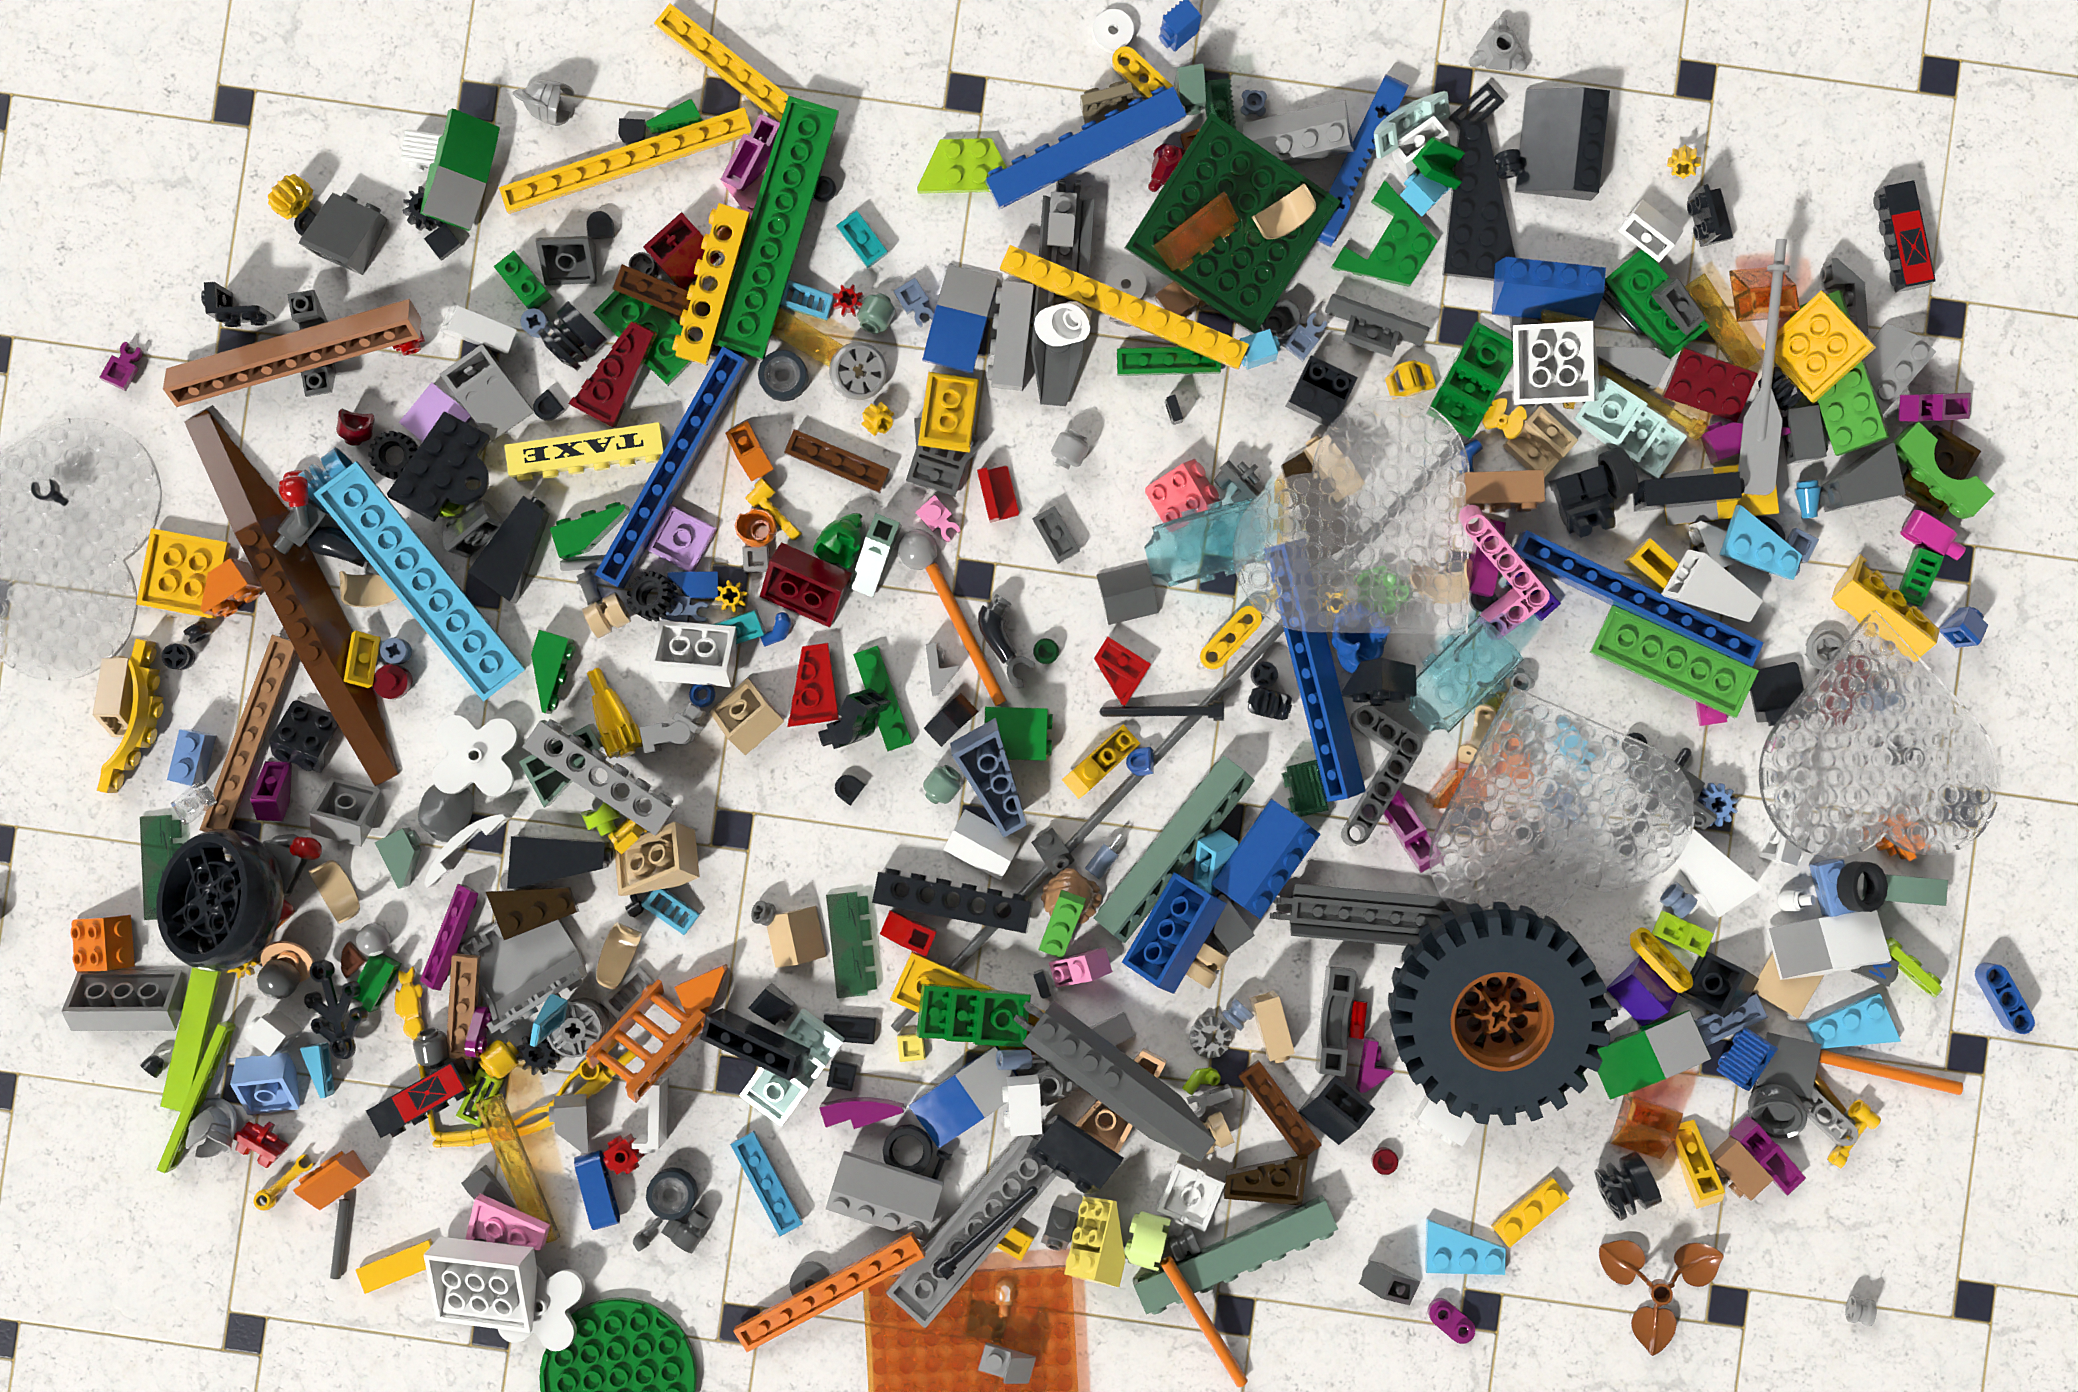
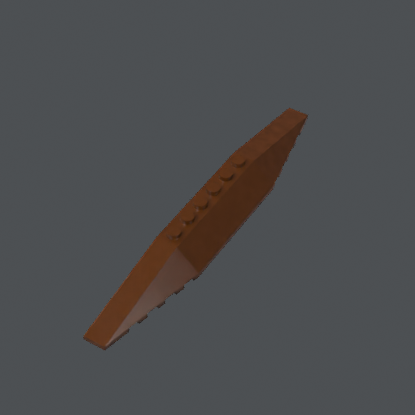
M205 410L184 421L236 538L304 668L372 783L376 787L399 775L373 687L366 688L344 682L351 635L354 631L307 541L301 547L294 544L286 555L273 546L281 535L278 532V527L290 510L277 497L278 495L271 486H268L258 470L251 465L244 456L245 454L234 444L228 433L209 410Z

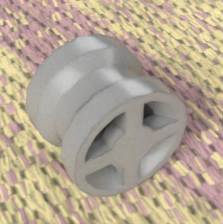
M1850 1296L1845 1308L1847 1321L1851 1323L1859 1321L1865 1326H1872L1874 1324L1877 1314L1875 1301L1870 1299L1862 1301L1859 1297Z

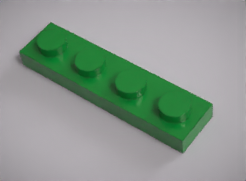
M1184 347L1117 348L1116 350L1117 376L1221 373L1220 362Z
M878 645L853 654L865 690L871 688L891 701L888 709L878 713L876 717L887 752L912 744Z

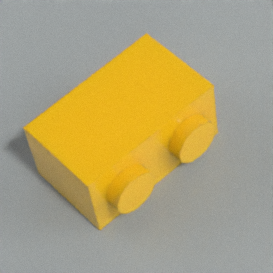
M1651 538L1639 544L1623 562L1647 585L1662 594L1679 565Z

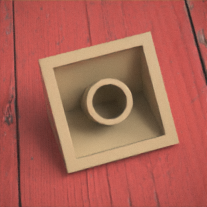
M816 906L775 914L773 922L767 926L775 968L799 965L827 957Z

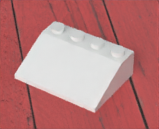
M439 1237L425 1252L424 1260L436 1321L527 1333L533 1330L537 1281L534 1247Z

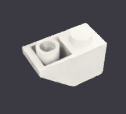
M1703 521L1688 525L1690 528V540L1694 545H1697L1699 552L1706 553L1723 568L1738 562L1719 555L1727 533L1726 531Z

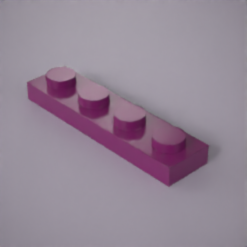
M457 884L420 979L422 983L433 990L441 991L444 982L447 980L452 955L458 952L462 935L467 929L469 917L477 903L479 893L466 885Z

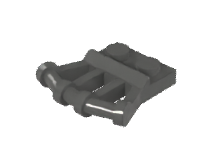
M921 417L914 418L916 450L906 482L956 497L966 464L983 446L986 440L981 436L978 438L972 433L970 453L966 452L958 462L953 460L956 453L954 450H949L947 457L936 455L938 448L931 447L929 452L923 451V446L918 445Z

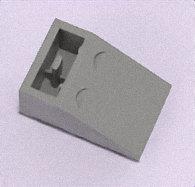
M483 344L440 373V376L483 432L490 435L491 442L534 413L494 354Z

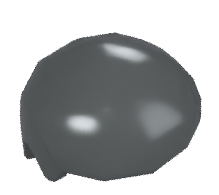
M1289 299L1276 302L1260 326L1262 331L1270 329L1272 336H1277L1278 339L1289 337L1300 324L1301 313L1298 306Z
M269 960L259 971L256 979L258 989L265 996L283 999L289 997L296 990L301 976L298 970L290 963L282 960Z

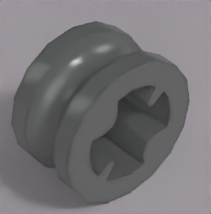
M762 900L757 901L752 908V921L756 924L769 926L775 918L776 909L774 904L766 903Z

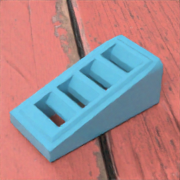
M788 280L780 307L827 321L834 297L832 294ZM789 289L794 290L791 302L786 300ZM799 292L804 293L801 305L796 304ZM812 295L814 296L811 308H808L806 306L809 296ZM820 298L825 299L821 312L816 311Z
M666 888L649 891L641 902L642 907L683 935L687 933L700 915V913ZM659 893L663 896L655 906L651 903ZM669 899L672 902L663 913L660 909ZM678 905V906L680 907V909H679L678 912L675 914V916L671 919V918L669 917V915L672 913V911L674 910V908ZM685 911L688 912L687 918L679 925L677 922Z
M554 994L548 996L533 1023L531 1046H537L565 1022L568 1000Z
M329 1043L310 1044L301 1047L303 1059L320 1099L333 1095L335 1090Z

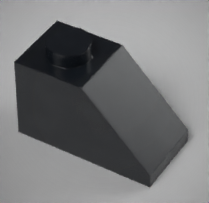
M771 983L761 992L748 1009L775 1026L779 1021L784 1024L794 1013L790 1008L795 1002Z

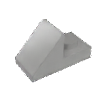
M1051 192L1047 245L1073 247L1077 193Z
M937 643L926 644L931 692L932 696H939L961 667L940 668V664L944 663L943 649L938 648Z
M986 1342L978 1370L1003 1377V1383L1027 1384L1030 1381L1036 1356Z

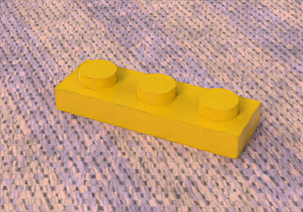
M1550 1176L1494 1222L1491 1227L1510 1248L1570 1198L1554 1178Z

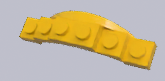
M144 639L135 640L128 663L133 681L132 712L120 745L110 759L102 765L97 787L99 792L118 793V789L122 787L124 782L123 770H134L141 758L140 747L151 748V744L156 740L157 721L164 710L163 697L154 695V691L158 689L160 684V676H158L160 670L150 667L157 654L156 642Z

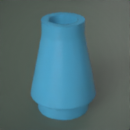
M1818 480L1796 482L1797 488L1794 491L1801 510V517H1818L1821 492Z

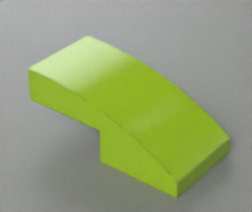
M1662 910L1652 931L1653 935L1701 957L1705 956L1714 935L1710 931Z

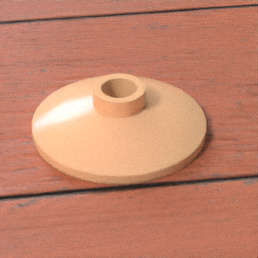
M289 941L273 942L266 946L261 954V964L263 967L269 960H282L290 963L298 970L301 976L300 982L310 977V966L314 960L304 947Z

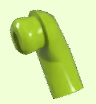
M1199 1068L1194 1070L1182 1089L1193 1095L1201 1084L1215 1086L1220 1082L1221 1077L1214 1068Z

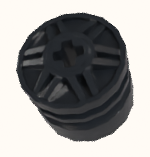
M567 301L556 312L562 324L557 326L549 320L546 322L554 333L550 336L542 328L537 333L542 338L545 346L563 364L578 371L581 365L574 357L578 354L587 362L589 358L582 349L587 346L597 352L608 339Z
M1636 1151L1619 1159L1620 1172L1612 1163L1606 1165L1607 1173L1602 1167L1594 1170L1599 1192L1607 1207L1612 1210L1619 1221L1627 1218L1626 1210L1632 1216L1637 1213L1634 1202L1636 1200L1645 1210L1662 1202L1659 1188L1643 1158Z

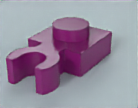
M128 342L121 344V355L119 358L111 355L99 376L102 381L124 391H127L138 371V368L133 363L139 361L143 356V351L139 347L136 348L133 354H128V350L131 347Z

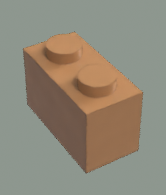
M1731 1136L1710 1154L1718 1176L1721 1179L1726 1177L1731 1184L1728 1187L1739 1198L1744 1196L1752 1201L1774 1180L1743 1145Z

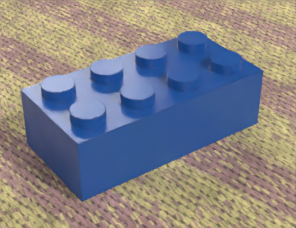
M1174 872L1122 963L1156 987L1174 994L1227 903L1190 879Z

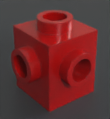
M631 1133L624 1138L619 1135L607 1143L609 1148L603 1152L606 1166L610 1171L614 1170L616 1175L625 1171L626 1175L640 1166L638 1161L645 1156L644 1153H639V1149H632V1143L637 1138H634ZM619 1153H623L625 1155V1161L622 1159Z

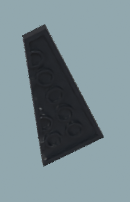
M1460 120L1456 147L1462 149L1465 154L1454 166V173L1462 183L1456 190L1451 189L1442 275L1494 281L1495 263L1505 257L1516 258L1487 122Z

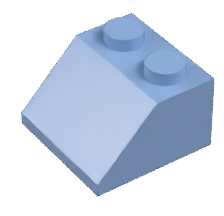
M279 1053L271 1057L267 1055L249 1056L235 1060L230 1085L247 1115L300 1108L297 1071L288 1053Z

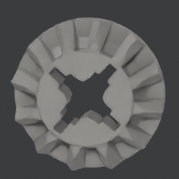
M1820 630L1812 634L1805 644V656L1808 657L1810 665L1818 668V670L1830 671L1837 669L1844 663L1848 654L1845 639L1834 630ZM1823 643H1825L1826 647H1835L1834 650L1828 652L1827 658L1825 654L1817 653L1819 649L1823 648Z
M1214 1016L1203 1017L1192 1026L1190 1043L1198 1055L1209 1059L1220 1057L1229 1048L1231 1032L1228 1025L1220 1018ZM1218 1028L1215 1037L1220 1043L1210 1042L1204 1047L1206 1038L1201 1031L1210 1034Z

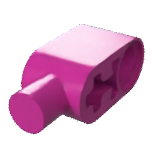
M1913 510L1900 531V534L1913 544L1941 556L1947 554L1951 558L1958 560L1966 550V547L1955 541L1957 533L1953 529L1920 510Z

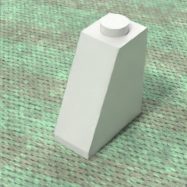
M458 305L449 307L441 328L443 333L479 346L483 344L490 350L503 355L508 354L509 350L513 351L518 337L515 336L516 329Z

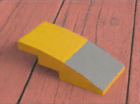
M1739 465L1662 474L1661 478L1738 472ZM1776 485L1773 492L1768 495L1743 493L1742 498L1735 501L1665 508L1666 526L1731 519L1736 505L1743 506L1754 516L1779 513Z

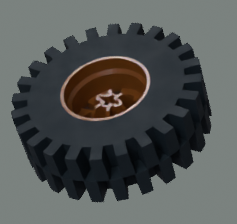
M1493 902V909L1483 910L1478 903L1466 905L1467 914L1457 918L1452 911L1446 912L1440 916L1441 926L1432 930L1427 924L1418 932L1421 942L1416 947L1410 944L1405 947L1402 952L1404 964L1402 968L1395 967L1391 978L1394 990L1393 993L1388 994V1006L1391 1013L1389 1021L1401 1061L1405 1063L1410 1078L1416 1086L1418 1084L1423 1085L1426 1096L1436 1105L1440 1100L1445 1101L1449 1113L1460 1118L1465 1110L1470 1111L1475 1122L1488 1125L1490 1115H1498L1504 1126L1516 1125V1113L1526 1111L1531 1122L1544 1118L1540 1106L1550 1101L1557 1111L1568 1104L1564 1095L1565 1091L1572 1087L1580 1094L1588 1086L1583 1073L1587 1068L1595 1072L1599 1070L1603 1061L1597 1049L1599 1045L1608 1047L1610 1033L1604 1022L1605 1020H1611V1008L1604 998L1607 990L1595 969L1596 966L1569 931L1565 932L1557 921L1547 915L1544 918L1539 917L1530 907L1520 905L1517 911L1511 910L1506 902ZM1491 977L1499 978V982L1495 986H1488L1486 984ZM1508 977H1514V980L1506 984ZM1481 981L1483 987L1479 989L1475 984ZM1515 988L1523 989V993L1519 997H1512L1511 992ZM1468 992L1478 993L1477 997L1472 1001L1464 999ZM1538 1001V1009H1526L1522 1006ZM1487 1002L1486 1009H1483L1484 1004ZM1457 1008L1468 1009L1463 1014L1456 1015ZM1501 1009L1503 1015L1498 1014L1495 1018L1493 1015V1011L1499 1012ZM1520 1014L1525 1015L1524 1020L1519 1023L1512 1021L1513 1017H1518ZM1472 1017L1479 1018V1022L1475 1026H1468L1466 1024ZM1500 1028L1503 1029V1033L1500 1036H1490L1491 1033L1497 1032ZM1513 1029L1522 1037V1039L1513 1043L1509 1033L1514 1032ZM1481 1032L1485 1034L1482 1047L1473 1044Z

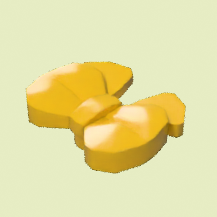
M1499 398L1492 401V406L1484 414L1482 423L1485 429L1489 430L1498 427L1503 430L1508 440L1515 439L1523 429V421L1527 420L1526 410L1522 406H1518L1508 416L1505 414L1508 401L1505 398Z

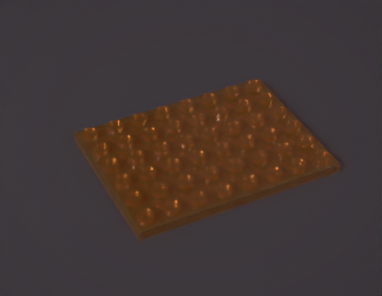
M1066 1265L975 1270L926 1328L920 1325L886 1294V1290L900 1274H893L863 1290L868 1392H1078L1072 1276L1064 1274ZM1002 1286H1008L1010 1289L1009 1302H1004L1005 1293L1001 1288ZM988 1342L1036 1356L1029 1383L1005 1384L1003 1383V1377L979 1371L978 1367L985 1343Z

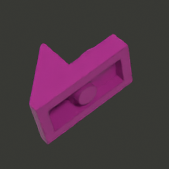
M1364 1037L1356 1089L1361 1093H1366L1395 1072L1391 1068L1375 1065V1062L1380 1061L1381 1046H1378L1379 1042L1376 1039Z

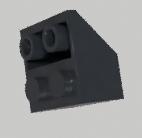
M1311 355L1285 407L1332 429L1337 423L1358 377Z
M1386 658L1362 661L1343 688L1342 696L1353 698L1355 703L1370 702V706H1385L1386 701L1393 703L1406 702V698L1417 696L1416 665Z
M1327 1075L1299 1109L1298 1113L1340 1145L1362 1127L1375 1108L1336 1075Z

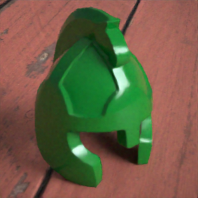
M851 513L828 524L816 539L813 547L815 555L830 564L839 563L846 569L850 568L861 547L859 528L863 525L861 520L863 516L860 513Z

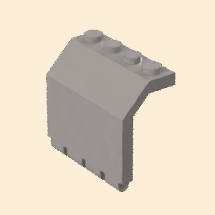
M561 919L507 940L503 939L499 926L495 922L479 932L482 943L474 935L459 945L463 954L481 956L479 991L491 1012L493 1021L486 1024L491 1033L499 1029L502 1033L506 1032L516 1025L515 1019L520 1016L527 1019L538 1012L536 1006L544 1001L546 1002L550 994L561 997L559 992L565 988L572 991L582 985L583 981L581 978L588 975L581 952Z

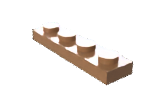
M457 953L452 955L447 1024L448 1058L458 1059L462 1056L464 1060H472L474 1058L465 1055V1041L473 1013L478 1006L481 956Z

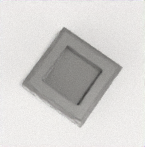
M769 545L754 548L742 546L744 573L766 572L770 561Z

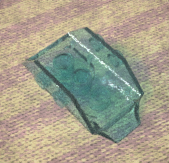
M1253 499L1222 505V501L1206 505L1207 510L1197 513L1196 508L1181 512L1182 517L1153 526V535L1144 546L1152 576L1168 582L1169 587L1200 579V583L1215 580L1214 574L1225 572L1226 576L1240 573V567L1266 560L1264 553L1266 544Z
M1480 615L1455 636L1452 634L1448 635L1440 643L1443 648L1437 654L1431 652L1421 662L1424 666L1416 674L1417 696L1410 697L1408 710L1430 732L1444 729L1449 733L1470 712L1475 714L1476 707L1479 704H1484L1482 700L1488 694L1493 696L1503 686L1500 682L1524 660L1517 649Z

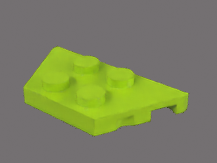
M992 138L940 139L917 186L918 194L990 192L985 183V179L989 177L988 172L999 166H1002L1004 170L1007 166Z

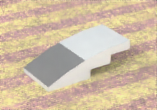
M1877 910L1873 912L1848 913L1835 917H1823L1767 929L1780 980L1827 975L1833 971L1858 969L1865 965L1882 964L1891 961Z

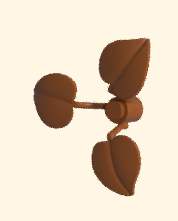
M1617 1240L1604 1243L1599 1247L1601 1265L1611 1280L1618 1284L1629 1285L1634 1281L1635 1276L1638 1275L1649 1286V1293L1655 1304L1653 1308L1647 1306L1639 1308L1633 1314L1631 1327L1635 1337L1652 1356L1661 1352L1669 1344L1676 1331L1677 1322L1673 1312L1667 1308L1658 1309V1307L1671 1302L1673 1298L1671 1289L1675 1287L1678 1276L1682 1273V1277L1687 1284L1703 1287L1715 1278L1720 1263L1724 1258L1719 1250L1703 1243L1685 1244L1677 1249L1674 1254V1262L1679 1269L1675 1271L1670 1282L1667 1283L1663 1279L1650 1281L1639 1271L1645 1264V1255L1636 1243L1629 1240Z

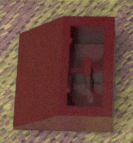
M681 212L648 241L643 248L679 288L685 290L697 279L698 275L694 274L697 260H702L705 250L701 249L704 236ZM714 253L711 256V264H714L721 258L718 253Z

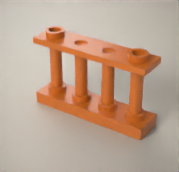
M659 979L653 985L649 984L643 990L637 1002L599 1042H594L589 1047L586 1055L588 1065L592 1069L601 1061L627 1082L625 1086L627 1095L635 1103L702 1032L706 1019L705 1014L697 1009L692 1015H687L662 996L664 994L663 984ZM653 1004H656L681 1023L680 1028L674 1034L667 1033L644 1015ZM636 1022L663 1042V1046L657 1053L651 1054L626 1034ZM618 1042L645 1062V1066L638 1073H632L608 1054Z

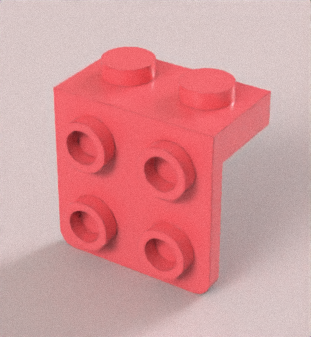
M1196 459L1182 463L1145 488L1146 495L1168 531L1178 529L1201 513L1221 503L1218 498V491L1209 483L1205 476V469Z

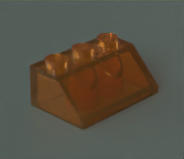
M1223 192L1154 245L1172 271L1177 268L1183 271L1194 262L1191 258L1198 252L1202 255L1215 246L1212 242L1219 235L1224 239L1235 230L1233 225L1239 219L1226 193Z

